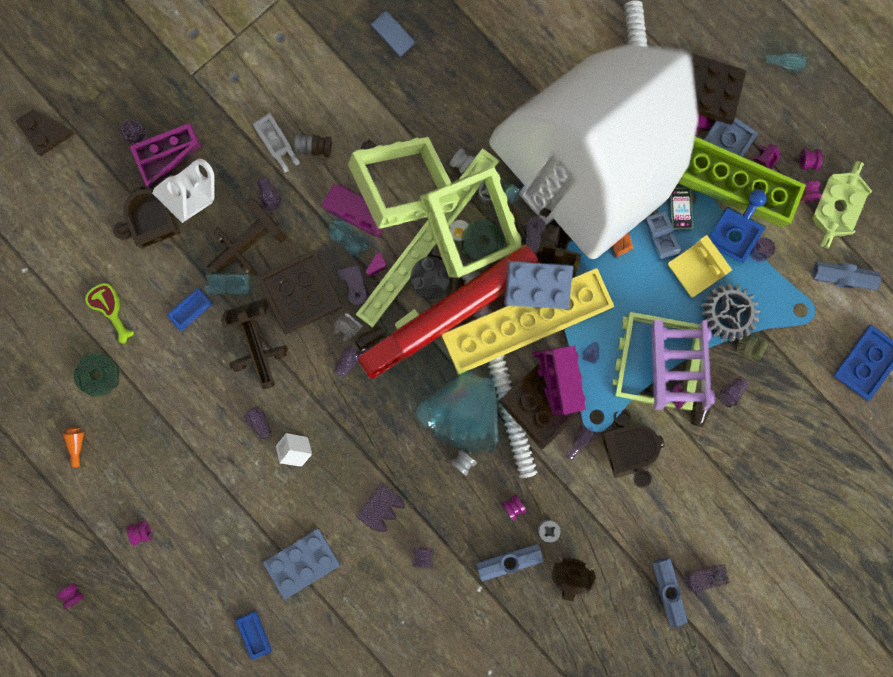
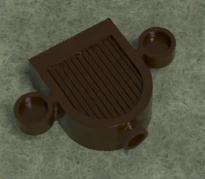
M145 187L134 189L133 194L126 200L124 216L127 223L119 222L113 227V234L117 238L127 240L132 235L135 245L141 249L180 234L174 214L152 194V190L145 189Z
M626 409L621 410L622 412L616 418L619 412L617 411L614 414V423L620 429L609 431L602 435V442L614 478L635 473L633 478L634 484L639 488H646L652 482V475L646 469L655 463L661 448L665 447L664 440L661 435H657L648 426L640 424L628 426L631 421L630 412Z

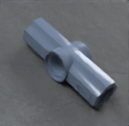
M820 261L815 262L811 274L812 280L834 283L837 287H856L873 291L878 290L882 278L880 272L859 269L856 265L844 263L837 265Z
M537 543L477 562L476 565L481 581H485L507 573H515L517 570L544 561ZM508 557H513L516 561L515 565L511 568L504 566V560Z
M661 558L651 562L658 585V594L662 599L669 627H677L688 623L681 598V589L677 584L671 558ZM673 587L674 594L671 597H666V589Z

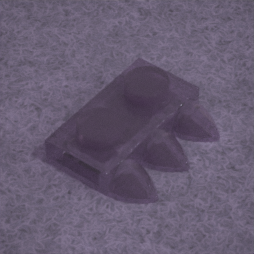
M382 482L356 518L372 530L387 532V526L382 518L395 520L396 515L391 506L394 508H404V501L399 494Z

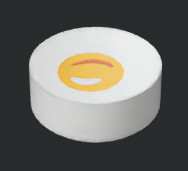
M463 220L454 221L449 228L454 241L463 242L470 235V227Z

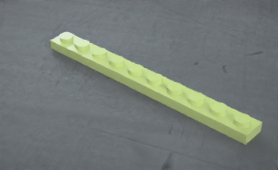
M482 148L459 179L487 168L496 167L499 160ZM485 179L456 190L460 200L453 211L444 213L449 228ZM428 220L356 313V316L372 328L408 283L414 265L420 259L427 257L437 245Z

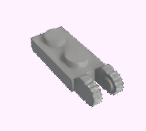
M270 113L252 123L274 159H277L285 173L289 169L281 158L284 154L288 153L291 161L296 166L300 164L292 151L293 148Z

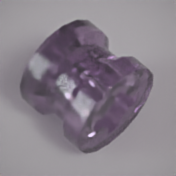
M128 120L123 124L122 134L129 142L137 144L146 140L147 131L138 121Z
M760 238L750 252V256L758 262L767 260L775 252L774 242L769 238Z
M413 548L415 559L412 561V566L432 568L433 561L431 559L434 549Z

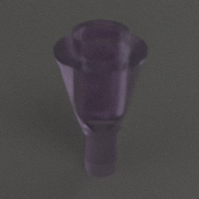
M580 424L573 441V446L565 455L568 459L572 461L580 450L598 437L595 432L591 431L594 430L589 426V429H587L585 425Z

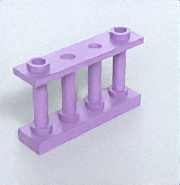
M654 320L651 326L654 410H663L666 403L670 401L702 402L703 410H708L711 404H714L715 396L714 391H711L708 340L711 339V328L707 327V320H702L699 330L667 329L663 327V320ZM667 338H699L700 350H668L664 348V340H667ZM668 359H700L701 371H669L665 369V361ZM669 380H701L702 393L669 392V390H666V382Z

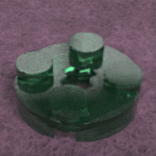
M479 220L469 224L461 236L462 252L472 261L502 249L504 244L503 236L500 234L497 225L488 220ZM481 236H484V240L487 241V244L481 247L478 243V239H480Z
M98 353L86 355L79 361L80 363L74 370L76 386L88 395L102 396L111 392L118 385L119 370L116 363L109 356ZM95 369L101 372L99 380L92 378Z

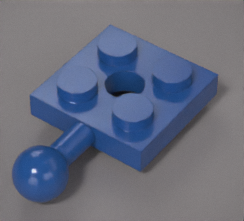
M754 190L750 193V204L743 214L727 206L709 235V239L719 252L742 264L766 228L765 225L751 218L757 207L764 205L767 197L762 190ZM733 230H738L742 235L738 240H732L729 237V233Z

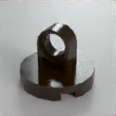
M564 558L562 562L555 563L551 576L555 585L562 590L563 600L574 601L575 595L586 594L593 589L596 579L593 569L590 571L586 568L585 562L574 558Z

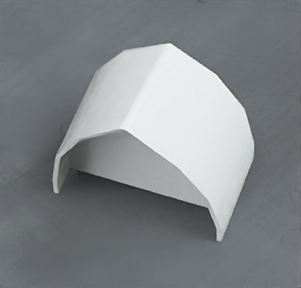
M632 44L590 55L495 128L490 137L489 144L491 148L524 184L519 193L522 199L545 225L554 219L588 258H598L659 208L670 197L687 169L697 124L690 58L684 51ZM543 208L551 211L547 218L539 215Z

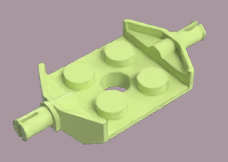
M855 161L851 172L833 174L827 181L822 193V199L819 200L812 217L815 225L825 235L820 244L824 248L830 247L835 236L852 235L856 232L854 228L868 194L872 193V190L859 175L864 165L862 162ZM836 201L843 203V211L836 210Z

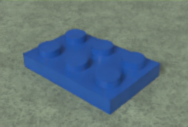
M868 325L832 376L865 401H870L893 369V340L873 325Z

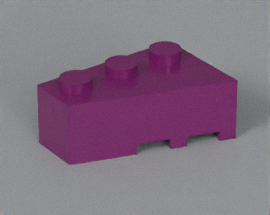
M188 123L129 147L146 187L153 188L202 145L194 126Z
M342 184L339 186L332 185L321 205L323 210L379 239L384 228H377L362 194L357 195Z
M576 346L531 352L533 358L538 359L541 368L538 370L539 376L544 377L547 385L544 391L552 414L565 415L586 410V399L582 389V375L579 370V356Z

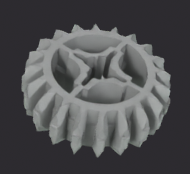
M731 284L726 285L725 288L721 285L718 287V291L713 289L710 291L711 296L707 295L705 297L708 303L702 304L701 307L706 310L701 312V316H707L705 320L709 323V328L715 330L713 337L721 334L720 338L722 341L728 337L729 341L733 342L735 337L738 340H742L743 335L747 337L751 334L750 330L756 329L754 323L759 322L760 319L754 315L759 314L760 310L754 309L758 302L752 303L751 299L754 295L747 296L748 289L745 288L740 291V285H736L734 288ZM732 298L738 300L742 305L735 304ZM720 299L722 302L720 304L721 312L715 315V306ZM728 310H729V311H730V310H732V311L738 310V311L735 312L733 315H730V316H729V315L727 314V315H724V316H723V314H725ZM745 311V321L740 327V314ZM719 321H725L732 329L724 327Z

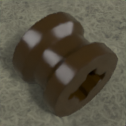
M314 135L312 156L320 154L329 158L332 149V137L321 138L319 135Z

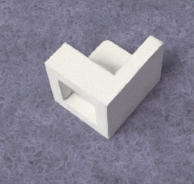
M286 433L276 445L279 463L303 466L312 455L309 439L305 436Z

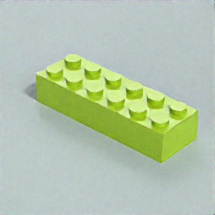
M695 136L689 165L678 182L741 211H745L750 204V193L754 190H762L766 194V202L764 205L757 207L753 216L781 228L792 223L806 187L805 184Z

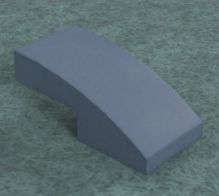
M386 11L370 25L379 37L386 41L398 57H401L415 44L407 32Z
M666 212L646 217L647 228L659 258L663 259L679 254L681 248L673 234V226Z

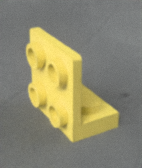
M707 235L668 263V267L691 298L732 271Z

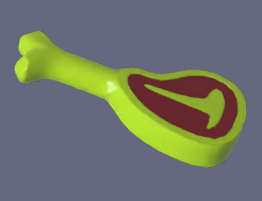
M106 283L93 287L86 294V304L91 309L102 312L112 322L118 332V342L126 343L127 338L134 335V331L127 330L118 317L120 302L115 288Z

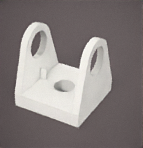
M197 159L179 174L169 176L154 188L152 194L183 223L213 203L214 172L205 160ZM199 165L205 168L208 178L201 174Z

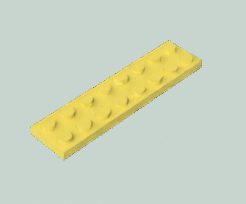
M596 268L572 278L569 309L507 306L446 332L441 337L459 375L613 308L614 304Z

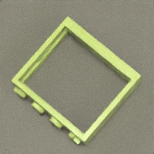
M429 137L414 138L405 142L398 141L386 146L378 145L371 149H359L352 153L348 166L378 229L425 218L427 215L421 201L386 209L365 165L420 153L437 188L450 184L451 181ZM456 191L438 198L443 213L453 211L460 200Z
M495 167L481 170L420 196L449 277L459 278L522 247L521 236L516 230L514 216L509 210L507 196L502 190L500 176ZM485 179L508 246L462 266L438 198Z
M629 312L628 317L623 316L621 329H625L624 338L620 337L618 350H622L621 359L616 358L615 370L619 371L618 379H613L612 385L617 386L615 396L654 404V397L621 393L633 321L653 324L654 320H663V326L685 330H699V324ZM693 338L691 350H700L699 338ZM687 359L685 371H699L700 359ZM684 380L682 389L695 393L697 380ZM686 401L680 409L692 410L694 401ZM669 402L666 403V407L675 408V404Z

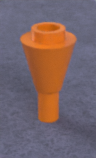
M80 427L66 428V432H63L62 435L70 454L71 467H80L79 453L81 451L84 431H80Z

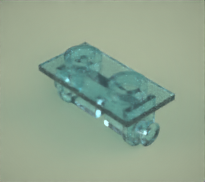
M337 218L334 222L330 223L327 233L332 240L343 245L351 255H355L360 259L363 250L366 251L370 246L368 239L357 231L351 236L350 233L354 228L343 219L339 220Z
M206 274L207 284L205 285V293L213 295L228 292V294L245 295V293L251 292L249 274Z

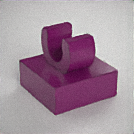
M771 143L767 148L759 146V151L763 154L761 156L754 154V161L772 170L780 159L778 147Z

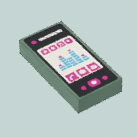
M674 188L669 197L670 222L673 226V231L692 230L691 189Z

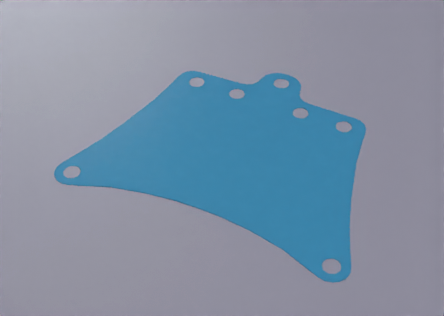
M681 185V186H679V187H677V188H688V187H686V186H684V185ZM691 189L697 197L696 202L692 204L693 229L673 231L681 248L680 253L663 259L659 258L645 219L629 231L634 249L618 258H615L613 247L611 246L598 258L590 259L573 240L569 242L568 251L582 254L575 277L597 268L614 304L613 308L564 329L568 345L576 346L579 356L578 364L582 375L581 383L586 399V410L581 411L583 424L592 432L606 430L614 422L615 412L619 411L616 415L617 418L622 412L621 410H624L632 401V399L615 396L617 386L612 385L613 379H618L619 371L615 370L616 358L621 359L622 350H618L620 337L624 338L625 329H621L623 316L628 317L629 312L700 325L702 320L707 319V316H701V312L706 310L701 307L702 304L708 303L705 297L707 295L711 296L710 291L713 289L718 291L719 286L722 285L725 288L726 285L731 284L733 288L736 285H740V291L745 288L748 289L746 295H754L751 299L752 303L758 302L754 309L760 310V313L754 316L760 320L754 323L756 329L750 330V333L770 328L804 325L813 320L815 316L814 303L784 278L754 247L743 264L720 252L732 271L693 298L689 296L668 267V263L694 246L706 235L709 237L723 214V211L713 198ZM668 198L656 210H658L659 213L666 212L670 220V207ZM733 230L729 233V237L732 240H738L742 235L738 230ZM732 298L735 304L742 305L738 300ZM720 299L715 306V315L721 312L720 304L722 302ZM798 303H803L807 306L808 313L804 317H798L793 312L794 306ZM728 310L725 314H723V316H724V315H727V314H728L729 316H730V315H733V314H734L735 312H737L738 310H736V311H732V310L729 311V310ZM745 311L740 314V327L745 321ZM633 321L621 393L638 395L653 383L652 324ZM719 321L724 327L732 329L725 321ZM711 330V339L708 340V349L715 345L729 341L728 337L726 338V340L722 341L720 338L721 334H719L717 337H713V333L715 332V330ZM667 338V340H664V348L668 350H691L693 338ZM668 359L665 361V369L670 371L687 359ZM593 410L603 412L604 420L601 424H594L590 421V413Z

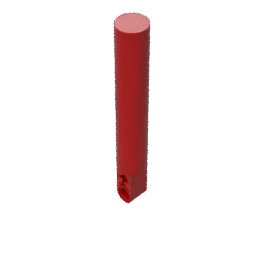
M526 244L363 353L358 358V362L369 379L379 376L404 358L410 357L504 294L506 290L508 261L539 263L533 251Z

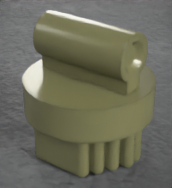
M743 335V339L739 340L736 352L744 355L747 359L753 357L756 360H760L768 344L765 341H758L759 337L751 335L746 337Z

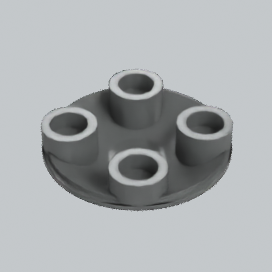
M429 256L420 259L414 265L410 281L412 288L418 295L424 298H439L447 290L450 277L443 260Z

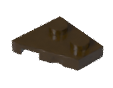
M34 109L16 120V123L40 156H43L74 135V132Z

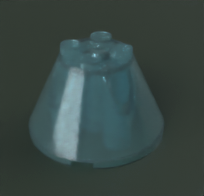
M466 371L429 396L417 407L416 416L423 427L426 428L428 425L435 431L433 434L435 437L451 446L473 453H480L481 450H487L489 453L498 444L496 390L493 387L494 382L489 378L482 379L475 376L472 372Z

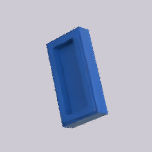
M198 287L172 309L167 316L180 331H183L211 307L213 303Z
M257 610L235 619L251 660L272 652Z

